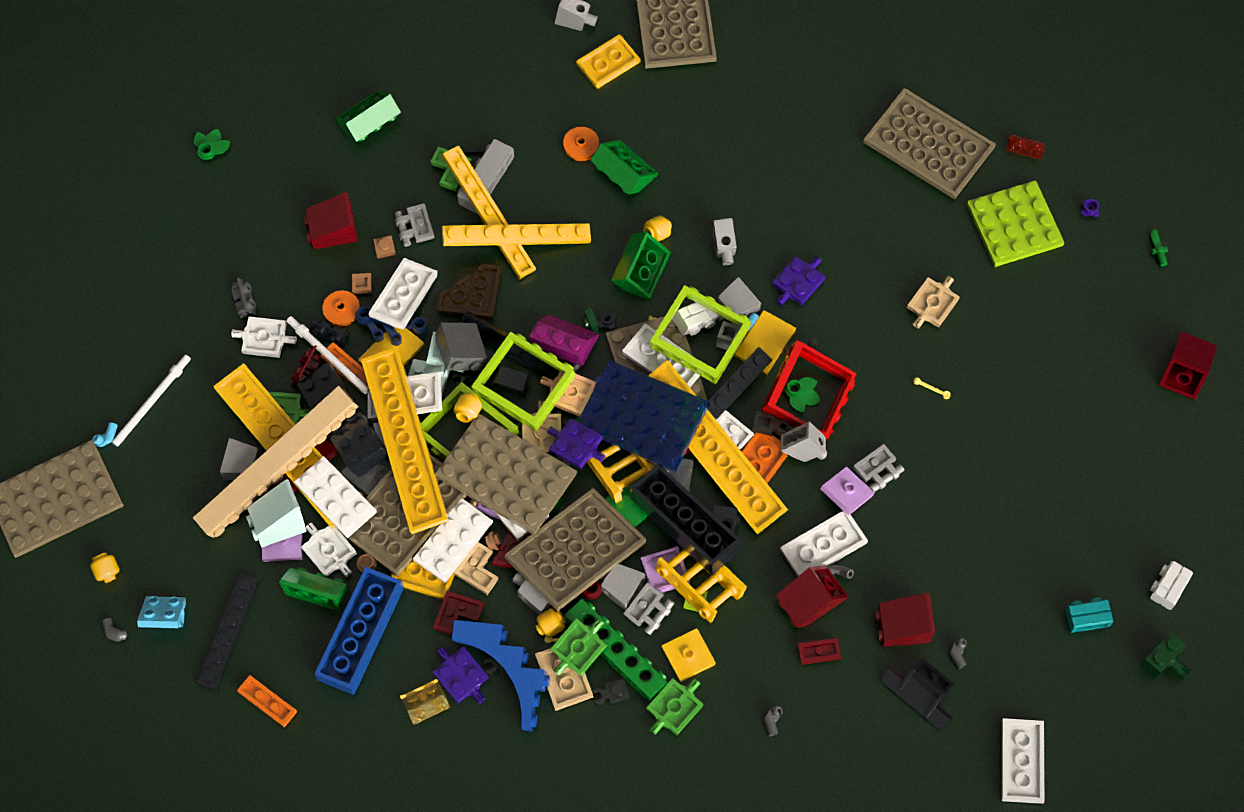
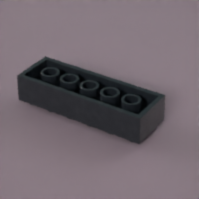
M328 362L297 384L312 409L338 386L344 389L358 405L337 370ZM360 406L355 409L356 411L351 417L345 418L341 422V426L337 430L331 431L328 434L349 470L358 478L388 457L387 449Z
M660 464L656 465L630 487V499L711 575L715 574L741 551V539Z

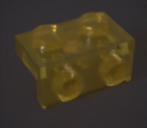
M437 679L400 696L413 724H417L450 707Z

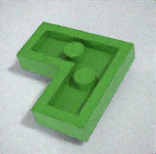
M438 147L431 159V165L446 170L439 182L440 186L457 192L460 184L442 157L443 153L449 150ZM466 157V158L468 159L469 163L471 164V163H472L471 158Z

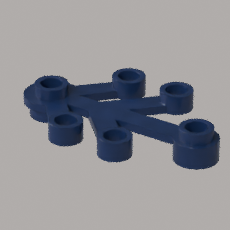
M364 306L357 310L355 314L356 321L360 324H365L369 328L373 341L381 342L384 339L383 331L378 329L374 323L377 322L381 323L389 334L392 345L398 346L402 343L401 334L397 333L392 325L369 317V311L371 310L369 307ZM417 317L409 321L405 328L412 329L416 334H423L427 330V322L424 318Z

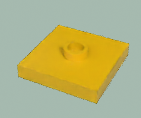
M697 628L661 646L679 682L716 664Z

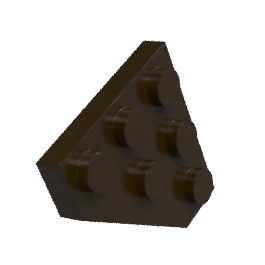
M482 264L472 274H467L458 280L454 286L442 291L439 296L437 313L464 316V313L469 311L480 318L493 320L502 267Z

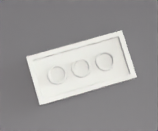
M403 258L369 311V317L404 330L436 279L437 271Z
M645 323L622 350V354L650 374L668 360L688 386L691 387L700 375L650 348V340L656 330ZM663 335L660 337V339L687 353Z
M434 372L407 376L417 413L442 411L441 374ZM369 391L368 419L373 421L378 420Z
M324 456L294 482L346 538L351 536L376 513L375 508Z
M461 499L447 515L449 521L439 525L413 558V561L443 583H446L493 523V520L464 499Z
M842 511L780 547V551L798 577L809 567L833 564L867 544L868 540L852 516Z
M1002 719V801L1044 803V721Z

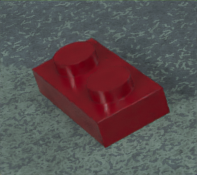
M838 638L798 643L801 665L841 659Z

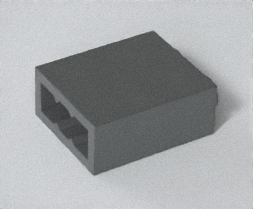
M440 323L435 336L445 369L481 371L487 356L477 324Z

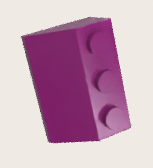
M547 315L537 321L529 335L531 344L539 345L542 351L550 352L556 357L582 367L599 337V334L551 315Z

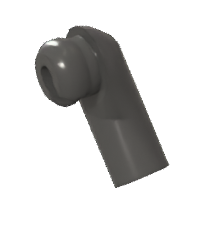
M828 565L833 575L838 574L848 579H851L854 575V571L841 565Z
M111 618L102 620L108 639L120 642L127 638V632L124 629L114 628Z
M964 638L956 639L950 649V656L958 669L967 665L962 656L967 646Z
M780 706L771 707L764 717L769 736L778 734L775 723L783 713Z

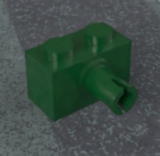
M1172 631L1140 665L1155 679L1166 668H1170L1182 680L1192 671L1177 659L1178 655L1187 645Z

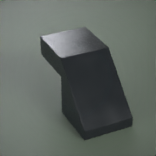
M497 366L484 385L486 387H503L510 393H525L530 375L507 367Z

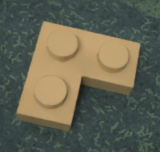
M477 542L454 574L488 595L498 581L496 575L483 568L493 555V551Z

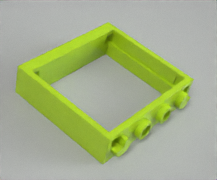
M684 285L651 338L649 347L716 384L750 329L751 321L743 314L738 315L734 313L727 305L716 303L712 297H705L696 288ZM685 297L741 327L716 369L660 339Z
M510 332L471 387L481 398L537 432L575 378V373L570 364L566 362L561 363L550 352L548 354L543 352L539 345L535 343L530 344L521 334L517 333L515 335ZM513 344L518 345L564 374L535 416L530 415L484 386Z
M462 382L442 401V411L431 412L421 423L430 452L436 458L440 456L444 461L450 452L427 434V432L457 403L461 395L469 393L477 395ZM477 395L482 403L481 414L516 436L520 435L518 427Z

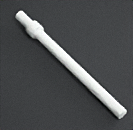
M292 316L287 319V323L296 330L295 333L301 338L304 337L313 347L317 345L316 350L364 394L370 391L366 384L309 333V329L305 325L298 323Z
M184 355L177 365L172 366L167 377L112 441L117 447L172 381L182 374V369L191 360L189 356Z

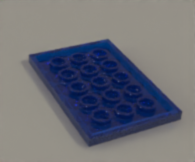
M609 360L577 422L601 434L603 437L602 441L676 472L710 406V402Z

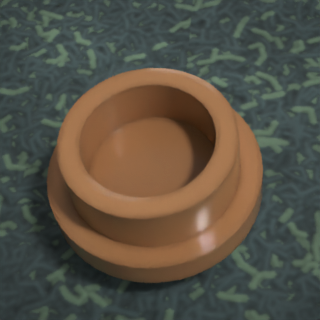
M491 531L489 535L485 536L486 543L490 550H499L502 540L498 533L495 534Z
M363 554L357 560V567L362 573L365 567L375 570L377 566V561L369 554Z

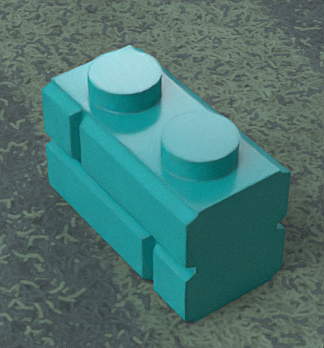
M1100 597L1090 599L1087 603H1082L1080 600L1073 601L1065 610L1071 633L1110 627L1113 623L1109 602L1107 599L1101 600Z

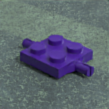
M796 256L772 282V286L782 293L776 300L778 305L782 306L787 299L794 300L800 305L805 303L825 280V275L815 269L822 262L821 259L815 256L810 264L805 263Z
M571 418L561 431L552 426L549 427L550 429H548L547 433L556 437L549 448V451L580 469L592 457L600 462L605 459V454L597 451V447L603 439L601 434Z
M464 646L452 655H449L444 647H441L442 652L438 650L437 653L444 661L433 671V674L458 704L471 695L479 704L482 703L478 696L483 701L485 697L480 693L479 688L489 679L488 675Z

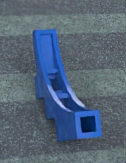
M454 620L452 641L471 645L485 651L506 670L519 696L522 712L521 729L533 732V727L537 726L535 707H538L540 702V695H537V691L545 692L546 687H549L550 675H547L548 672L542 669L524 668V665L528 664L529 653H526L524 647L503 645V642L507 640V630H505L503 625Z

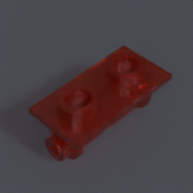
M1014 134V136L1010 135L1006 151L1041 160L1046 144L1042 143L1043 141L1027 140Z

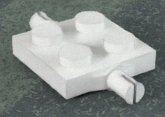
M248 317L247 326L244 328V331L232 330V337L243 339L242 353L249 355L280 358L284 343L296 344L297 340L296 336L285 335L287 323L284 320Z
M309 523L310 527L307 525L306 529L312 536L301 548L310 560L326 576H329L338 569H340L345 577L351 575L352 571L347 567L346 563L357 554L354 548L335 526L332 529L328 526L318 531L313 523Z

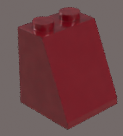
M348 192L306 208L307 216H304L305 226L309 227L310 231L306 232L308 243H312L314 249L358 242Z
M1181 331L1159 386L1195 400L1209 373L1218 345Z
M827 565L809 567L776 595L780 607L786 610L790 616V621L797 628L807 627L849 598Z
M929 593L879 603L877 610H875V620L880 625V629H877L878 640L882 641L883 647L931 642L935 633Z

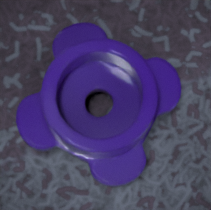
M1088 199L1081 202L1083 206L1081 214L1084 217L1088 215L1093 217L1099 216L1100 212L1098 209L1100 203L1097 200Z

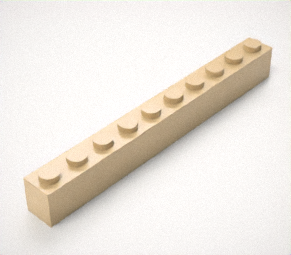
M340 386L335 388L198 512L193 519L208 536L214 538L221 535L228 524L234 523L244 510H248L247 507L253 504L258 497H262L268 492L270 486L278 483L287 471L294 469L302 457L308 456L312 452L313 447L325 441L327 435L331 431L337 430L341 426V422L345 418L351 417L359 406Z

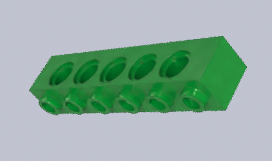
M581 599L565 614L566 622L571 625L577 618L584 624L586 619H592L595 622L599 618L604 624L596 633L605 632L608 634L606 639H601L607 644V647L600 655L650 703L667 685L666 676L660 670L656 671L652 668L651 661L645 656L642 658L637 653L638 649L631 642L628 644L618 629L614 630L610 627L608 619L603 615L599 616L595 612L596 608L589 601L586 603ZM614 646H620L622 648V651L619 653H614L612 651V648ZM628 660H634L637 664L633 667H629L626 665V662ZM646 673L649 674L651 678L647 681H643L640 679V676Z

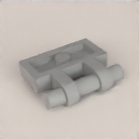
M425 203L407 208L408 215L403 216L401 211L395 213V223L400 230L399 237L405 247L411 245L410 238L415 237L417 243L434 238ZM411 223L412 229L407 230L406 224Z
M885 444L853 467L865 483L870 479L874 481L869 486L874 492L886 487V483L892 479H897L899 474L904 471L901 465L893 467L892 463L896 461V457ZM886 469L888 473L881 478L878 473Z
M647 582L623 614L637 626H641L645 621L649 624L645 632L651 635L655 629L659 628L660 622L665 615H669L675 603L670 599L665 604L661 603L660 600L664 594ZM656 607L659 612L652 618L649 614Z

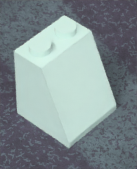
M288 479L247 507L249 516H246L249 527L254 526L251 532L254 540H259L261 548L307 532L298 502Z

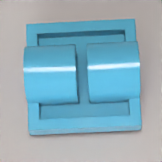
M146 596L137 620L138 627H183L184 608L186 605L185 597Z

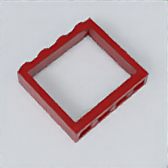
M797 340L790 346L761 410L774 415L779 420L788 421V425L793 428L806 423L776 406L798 356L843 380L819 430L826 439H829L834 431L832 429L834 423L841 416L839 411L848 401L849 397L847 394L855 385L854 379L857 373Z

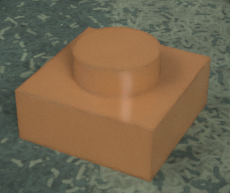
M392 236L373 239L378 259L396 255Z
M371 273L352 274L353 294L372 293Z

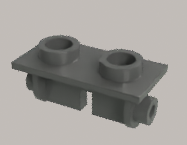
M238 277V282L233 283L231 287L234 300H241L235 303L237 314L240 318H246L249 313L256 316V304L251 295L252 288L248 282Z

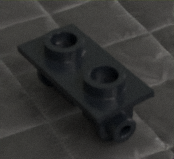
M321 318L311 320V335L330 343L334 342L342 348L345 347V339H348L350 336L348 329L337 325L332 328V323Z

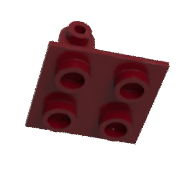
M317 345L312 349L308 348L306 353H303L299 360L301 365L294 370L290 377L293 380L290 386H293L295 383L298 384L316 371L321 362L319 355H313Z

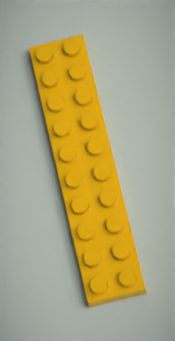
M398 347L361 359L411 534L448 522L449 519Z
M668 360L638 383L647 397L757 534L788 510Z
M244 363L213 386L266 451L296 425ZM313 447L312 452L308 456L302 457L297 462V466L285 474L295 485L294 482L323 456ZM299 489V491L304 495V497L309 501V503L314 507V509L319 513V515L332 529L335 525Z

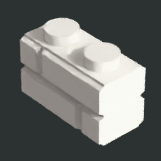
M695 302L678 309L672 320L678 326L682 336L689 333L692 336L698 333L701 328L709 329L713 327L718 314Z
M1171 561L1168 566L1165 564L1159 573L1162 576L1160 581L1155 580L1150 589L1153 592L1150 598L1165 608L1172 610L1193 572L1175 561Z

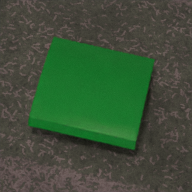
M638 480L623 488L621 501L615 503L610 495L605 499L634 528L648 517L630 499V487Z

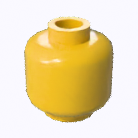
M660 215L646 221L643 232H648L660 242L670 236L672 225L668 219Z
M473 393L463 394L459 397L454 407V413L458 420L465 423L472 422L480 413L482 403L478 396Z
M106 552L92 558L93 562L90 564V568L97 581L104 580L105 583L116 579L115 575L119 573L120 569L113 555H108Z
M549 608L537 616L538 624L535 627L541 636L545 634L548 638H552L565 629L564 623H566V619L560 610L557 611Z

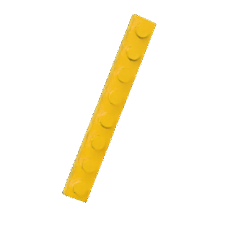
M457 146L443 153V159L484 224L508 225L461 148ZM498 245L519 279L536 270L522 245Z
M589 224L442 226L443 246L590 244L591 242Z

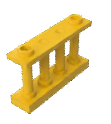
M611 415V426L599 434L605 439L616 432L621 440L600 453L605 454V458L626 446L632 454L609 468H604L601 464L602 462L593 457L587 461V464L614 502L617 503L622 500L621 492L623 488L646 475L654 468V465L650 461L647 462L625 432L622 421L620 419L617 420L614 415ZM636 460L642 467L619 482H614L611 478L612 474Z
M685 549L668 562L660 557L654 568L658 575L665 578L699 612L700 616L707 619L710 623L717 614L715 608L730 596H733L736 600L740 599L747 588L724 565L698 588L694 589L687 581L701 569H705L701 564L697 562L680 576L673 567L688 555L691 556ZM716 582L720 583L725 590L708 603L701 595Z

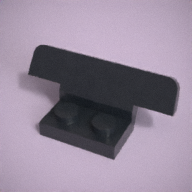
M922 659L906 678L891 666L887 669L882 677V682L937 728L945 727L953 718L938 706V703L955 684L926 660Z

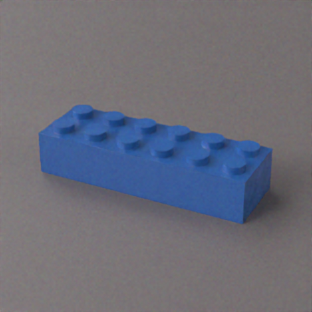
M365 567L314 675L318 681L352 695L355 694L404 590L401 580Z

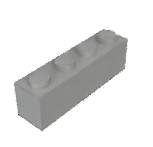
M496 139L487 145L482 159H478L474 169L489 194L492 193L514 158L513 148ZM460 187L457 192L459 205L477 213L462 187Z

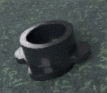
M599 312L598 327L605 330L614 329L617 314L615 312Z

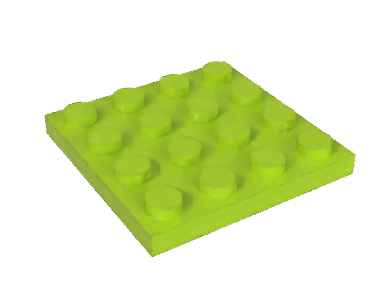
M1036 180L967 201L966 205L994 267L1064 245V240Z

